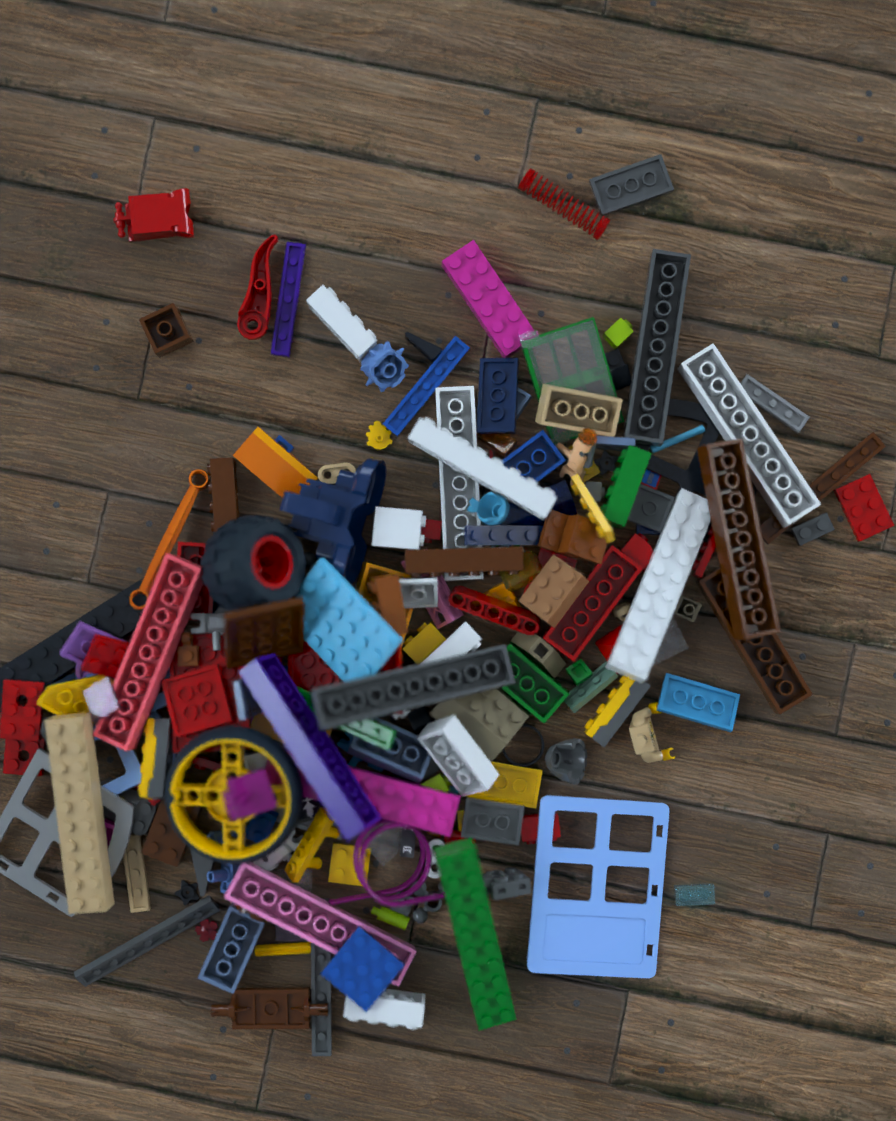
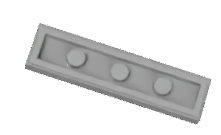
M748 374L740 382L754 404L796 433L801 431L810 418Z

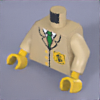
M652 702L648 707L635 712L629 726L635 754L641 755L642 759L647 763L661 760L667 761L675 758V756H670V750H673V748L659 751L651 720V714L662 713L656 711L658 702Z

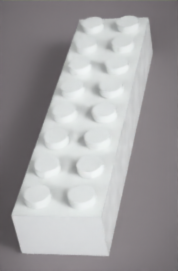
M427 417L425 419L419 418L408 437L409 443L491 491L501 494L508 501L541 520L546 518L557 499L554 496V491L547 487L544 489L538 487L537 481L530 477L527 479L521 477V472L513 467L510 469L504 467V462L495 457L490 459L486 456L487 453L478 447L476 449L470 447V443L461 437L459 439L454 438L451 431L444 427L442 429L437 428L436 423Z

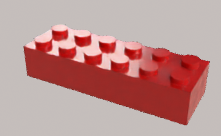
M610 545L604 553L602 563L596 564L586 577L589 583L555 628L550 626L542 636V639L570 660L575 661L643 567L613 545Z

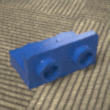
M271 809L257 813L249 820L248 825L245 824V838L256 843L268 838L279 813Z

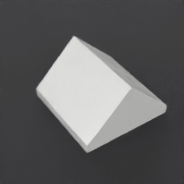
M437 577L399 578L404 608L438 607Z

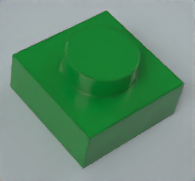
M582 659L566 668V673L577 686L593 676L592 671Z

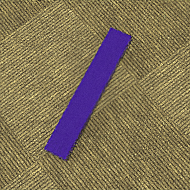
M286 243L271 355L290 358L306 244Z

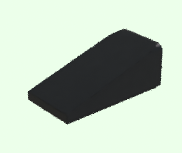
M409 332L405 333V339L431 362H434L443 351L442 348Z

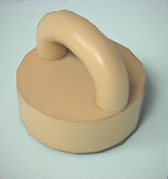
M624 602L615 606L612 610L614 617L625 621L626 617L622 615L628 614L631 606L630 603Z

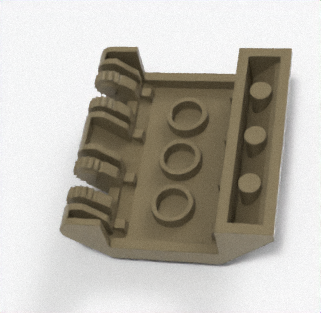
M498 688L440 702L429 715L435 720L455 715L491 763L509 743L531 712L522 707L519 702L515 703L512 700L513 697L508 695L505 690Z

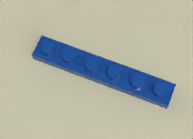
M455 336L385 420L383 425L398 437L433 395L435 388L442 384L466 355L470 347Z

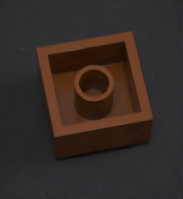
M174 303L139 319L154 353L159 358L194 342L178 307Z

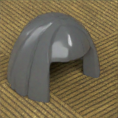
M574 738L551 746L545 755V762L549 771L566 783L579 784L580 780L584 777L585 767L587 766L585 743L581 739Z

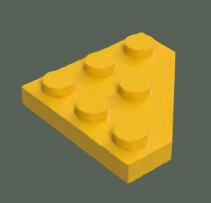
M97 675L50 685L37 700V705L55 715L91 712L92 722L94 723L103 711L115 680L107 676Z

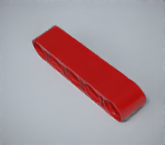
M461 585L455 586L451 591L449 603L454 608L526 635H534L539 630L540 617L529 610ZM460 594L463 599H457L454 595ZM473 601L480 602L481 606H475ZM491 608H497L499 612L494 613L491 611ZM513 614L517 619H511L508 615ZM528 621H532V622H534L536 625H535V626H529V625L527 624V622H528Z

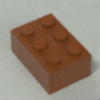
M388 573L368 577L369 582L366 583L367 591L372 596L370 606L398 635L408 633L399 575Z

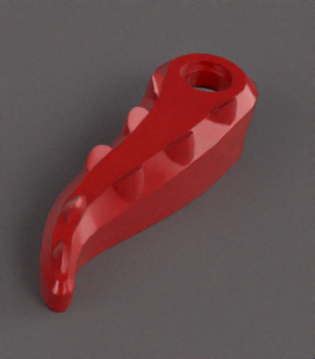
M276 234L268 237L259 246L253 257L248 289L238 311V330L248 340L260 339L268 330L272 302L269 257L273 247L278 242ZM256 321L258 327L255 330H250L248 328L249 322Z

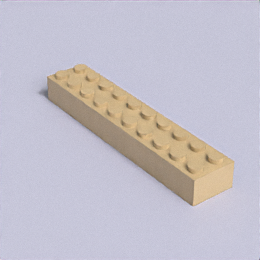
M90 712L54 715L45 720L68 912L69 914L107 912L115 902L95 739L93 736L92 714Z

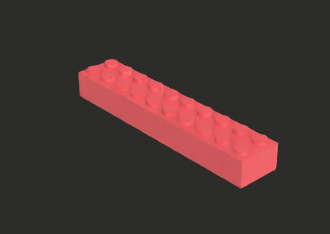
M166 553L93 736L125 751L137 748L144 731V726L147 723V718L150 716L161 689V680H164L182 633L185 630L203 586L202 566L175 554Z

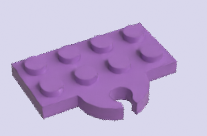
M80 621L61 649L60 656L76 662L75 672L78 679L85 678L87 674L97 676L99 674L82 671L81 669L94 635L98 634L118 640L122 639Z

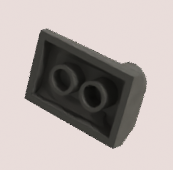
M109 777L108 779L100 782V785L102 786L114 779ZM133 787L117 796L135 806L132 833L147 836L161 800L153 806L147 799L141 798L138 789ZM103 806L104 818L115 822V812Z

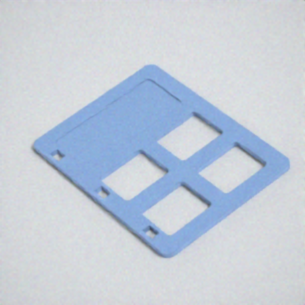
M546 795L541 798L527 952V968L530 972L629 978H652L656 974L669 822V807L665 803ZM557 810L596 813L597 822L594 848L553 847L554 813ZM612 815L652 816L651 850L649 852L610 850L609 840ZM657 825H663L662 837L656 836ZM553 862L591 864L593 870L590 899L568 900L548 898L550 864ZM608 866L649 868L646 902L643 904L606 902L605 888ZM652 885H658L657 896L651 895ZM653 944L652 956L646 955L647 945Z

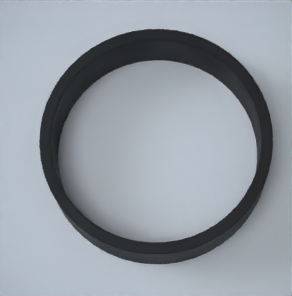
M523 723L522 726L530 727L539 734L542 745L539 755L528 763L514 762L507 756L505 749H503L506 759L520 767L533 765L541 758L544 752V740L541 733L534 726Z

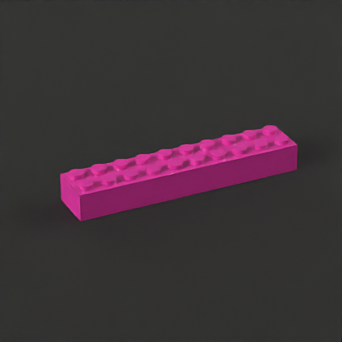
M284 748L289 753V755L291 756L296 765L295 759L292 756V754L286 748ZM267 758L265 771L269 783L272 785H285L279 770ZM296 765L301 777L303 797L320 801L313 787L307 782L303 771ZM347 765L381 818L446 836L452 834L461 795Z

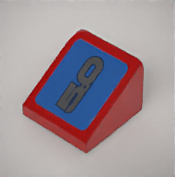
M646 468L640 484L657 490L662 475Z

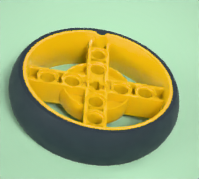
M240 726L215 728L198 735L188 742L174 759L165 785L167 813L178 836L199 855L227 864L253 862L268 856L282 846L298 823L303 803L301 777L289 753L270 736L255 729ZM222 743V768L217 770L207 783H183L186 769L195 756L210 746ZM244 745L260 751L277 767L285 785L270 784L272 792L277 795V807H286L285 815L278 828L268 838L247 846L245 822L252 819L256 814L231 821L228 810L224 808L225 801L221 794L229 790L226 780L232 779L230 772H235L237 776L252 772L245 768ZM229 753H236L237 760H233ZM191 791H196L199 798L193 797ZM210 792H217L218 798H213ZM185 805L206 806L211 815L223 823V843L211 839L199 830L189 817ZM230 831H236L239 837H233Z

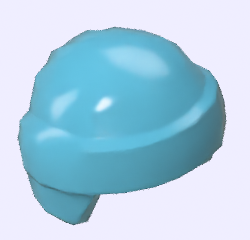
M488 492L480 501L471 498L469 500L471 506L468 507L467 511L477 512L480 521L493 526L505 521L510 507L504 496L499 493Z

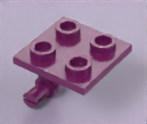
M265 768L226 780L229 790L221 793L225 801L224 808L228 810L231 821L277 807Z

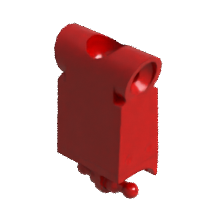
M188 188L178 189L170 194L159 193L128 196L129 203L125 204L126 216L122 212V204L120 202L115 204L116 213L113 221L118 228V236L120 238L125 237L124 228L127 225L129 242L175 236L184 238L194 237L193 221L188 217L191 206Z

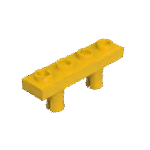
M319 808L284 869L290 880L294 883H299L307 868L317 870L321 868L322 860L320 857H314L324 838L337 839L340 835L338 826H332L334 820L330 818L326 808Z

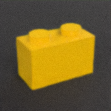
M425 622L417 629L419 632L414 638L410 636L403 643L405 645L403 650L417 665L421 664L446 640L431 622L428 625Z

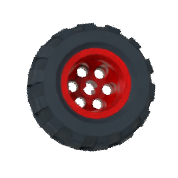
M248 515L230 520L218 528L204 546L205 553L201 557L204 585H207L210 591L209 595L213 600L221 603L222 608L228 611H239L296 598L300 593V586L306 577L305 565L307 564L306 556H304L302 549L303 545L299 537H296L293 533V529L278 519L262 515Z

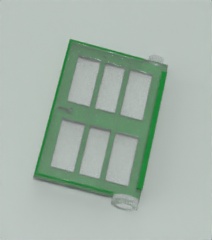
M594 317L542 334H538V330H532L519 335L538 403L543 384L617 397ZM621 410L619 414L618 424L624 422ZM545 425L548 436L554 445L560 442L567 446V441L578 438V436L581 437L583 433H586Z

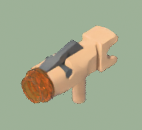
M590 428L583 429L573 443L572 450H569L560 442L556 445L559 452L568 458L567 463L563 465L559 474L561 478L565 474H569L570 477L578 474L581 480H583L586 473L584 469L592 467L597 443V433Z

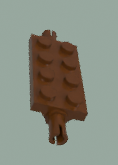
M236 988L229 1004H212L211 1011L213 1012H211V1016H228L232 1020V1029H309L311 1016H328L329 1009H327L328 1003L311 1004L310 988Z

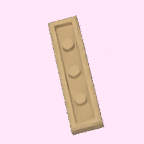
M131 834L123 856L131 913L151 910L144 854H141L143 848L142 837Z

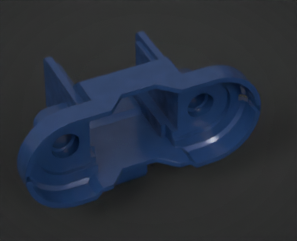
M373 457L360 464L355 473L341 470L335 485L307 478L306 482L310 486L300 483V494L284 491L279 509L293 514L291 524L288 523V526L297 529V532L293 531L295 536L319 543L316 551V560L318 561L319 558L324 557L352 587L359 577L368 548L362 536L367 516L375 512V507H379L386 482L387 468L385 461Z

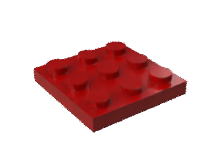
M219 664L161 680L176 738L234 721Z

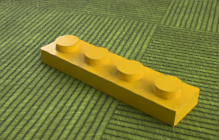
M579 475L572 476L573 485L570 487L575 496L579 495V502L583 510H588L589 513L587 515L591 523H596L598 526L596 530L601 538L604 537L607 543L615 540L612 528Z

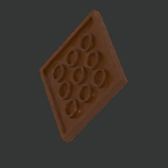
M302 597L223 614L225 663L227 669L248 665L254 659L275 653L279 658L303 652L304 600Z

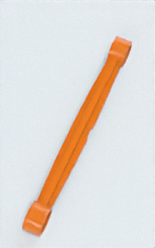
M196 469L190 473V486L155 552L141 586L130 595V603L136 610H144L145 605L136 606L132 601L134 596L140 593L145 594L148 600L149 593L166 553H171L199 491L204 490L208 486V475L201 469ZM196 474H202L206 482L201 486H196L192 483V477Z

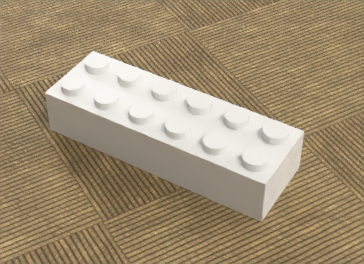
M464 622L421 664L466 654L469 650L474 652L481 645L479 641L482 638ZM410 710L403 711V714H394L392 716L395 719L399 716L403 719Z

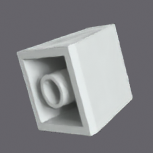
M375 507L372 546L420 550V546H424L425 535H421L422 527L426 526V516L423 515V511Z

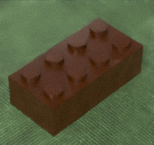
M192 790V796L195 798H199L198 793ZM161 800L141 854L178 867L182 863L188 846L174 830L167 813L165 800ZM185 805L189 817L196 825L203 806Z

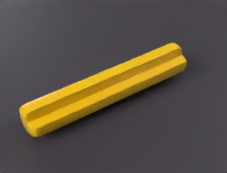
M311 942L256 945L254 953L256 957L311 953Z

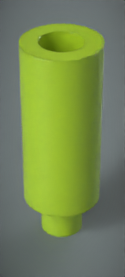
M373 906L371 914L377 916V920L404 931L410 919L408 916L383 906L380 908Z

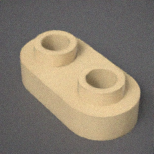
M350 463L325 465L319 469L318 478L323 483L336 484L341 470L348 469L350 472L355 473L356 469ZM330 472L331 478L326 479L325 473Z

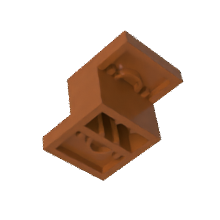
M550 509L544 522L538 547L569 558H582L596 564H601L607 541L604 537L601 538L596 530L598 526L596 523L592 524L589 518L580 515H566Z

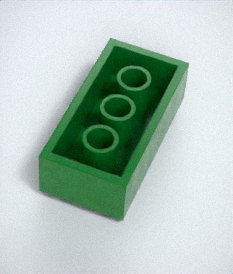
M629 445L627 449H623L617 461L620 465L614 469L611 480L614 481L613 485L607 488L604 496L607 499L606 504L603 503L600 507L610 526L620 530L625 527L650 459V452Z
M510 642L506 649L515 683L502 689L542 723H545L568 697L569 691Z

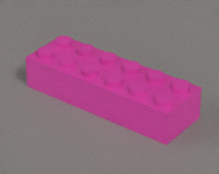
M474 240L442 260L443 269L503 358H509L521 350V340L537 335Z

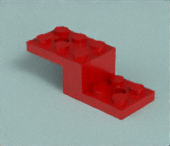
M4 679L0 722V738L5 739L3 774L24 775L37 749L45 750L46 741L41 734L43 707L37 705V700L44 692L45 682ZM20 695H25L28 699L25 706L18 702ZM22 750L28 751V760L21 759L20 752ZM43 768L40 770L38 776H43Z

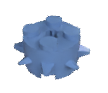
M388 341L385 344H377L370 349L361 360V370L369 378L365 385L369 386L375 383L379 386L380 392H384L387 387L393 388L400 384L406 375L404 373L405 369L409 367L404 357L401 356L404 348L395 351L391 348Z

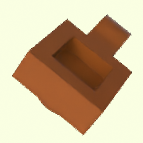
M190 632L182 633L183 646L178 647V666H199V646H193V634Z

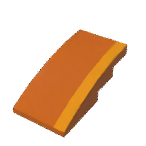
M257 427L233 454L239 462L282 498L284 491L300 494V483L310 486L306 482L307 478L316 481L319 479L260 427Z

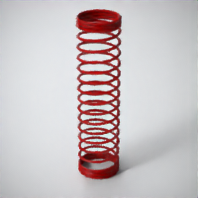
M530 168L520 182L518 189L522 190V192L527 189V195L532 193V198L538 195L537 202L543 198L542 205L547 202V208L553 205L552 211L554 212L558 209V215L564 211L562 217L568 216V222L574 218L573 225L579 221L578 228L584 225L583 232L590 227L588 235L594 232L593 238L598 240L608 226L610 219L604 215L591 231L600 214L598 212L585 229L595 209L590 212L581 224L589 208L588 205L575 222L584 202L570 218L579 201L577 199L565 215L567 208L574 198L573 195L561 212H559L569 194L567 192L555 208L564 189L561 190L549 206L559 185L556 186L550 197L544 202L553 182L539 199L548 179H546L543 186L534 195L537 186L543 178L542 175L534 188L529 192L534 179L538 175V172L535 174V170Z

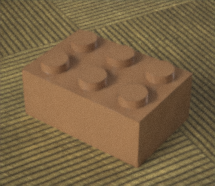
M553 554L518 601L555 628L589 581L581 573Z

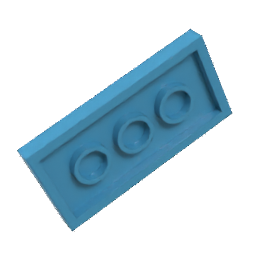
M666 673L656 711L732 732L740 694Z

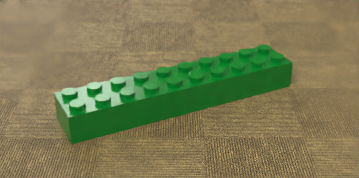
M470 837L435 847L433 851L478 1029L480 1031L516 1020V1015L474 842Z

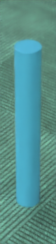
M700 425L663 441L660 447L650 446L652 454L705 432V428L703 425Z

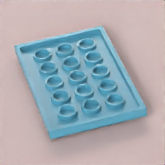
M324 557L319 558L304 579V582H302L300 593L296 596V598L302 597L304 600V640L343 682L376 675L403 642V639Z

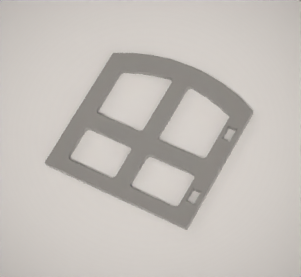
M38 748L0 817V843L14 817L19 818L38 830L39 836L22 866L15 864L0 854V860L9 865L7 870L0 866V873L72 917L75 914H69L67 896L36 877L35 874L52 842L56 841L60 844L56 808L54 807L49 818H46L24 804V799L40 770L43 768L51 773L49 753ZM100 785L102 805L116 814L114 831L108 848L112 878L123 859L130 840L135 806ZM52 892L59 896L58 901L49 897L48 894Z

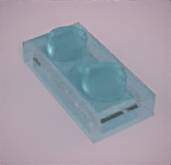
M713 883L674 885L676 906L715 904Z

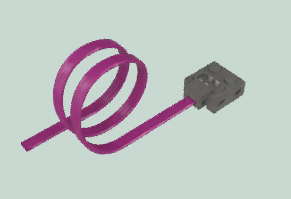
M380 819L361 832L355 843L353 863L357 878L368 893L328 900V903L335 905L373 897L381 904L401 907L445 898L443 892L402 901H387L403 899L414 894L426 881L430 872L432 857L430 846L425 836L413 826L387 819ZM381 824H385V825H382V826L376 828L375 830H373V831L366 837V839L364 840V842H363V844H362V847H361V849H360L361 843H362L364 837L368 834V832L371 831L373 828H375V827L381 825ZM407 828L414 831L419 841L420 858L413 875L397 887L379 891L371 890L364 874V856L369 843L376 835L387 829ZM425 850H426V864H425V868H424L423 874H422L421 878L418 880V882H417L413 887H411L410 889H408V890L405 891V892H402V893H399V894H395V895H388V894H393V893L400 892V891H402V890L408 888L410 885H412V884L416 881V879H417L418 876L420 875V873H421V871H422V869H423V866H424ZM516 867L505 868V871L492 870L482 874L487 895L491 894V898L494 901L531 894L530 878L516 869Z

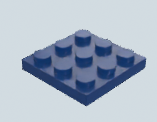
M359 926L321 972V975L367 1013L405 964Z

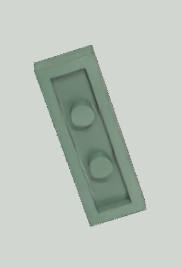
M606 662L593 672V676L569 692L564 702L573 713H576L619 677L616 672L605 668Z

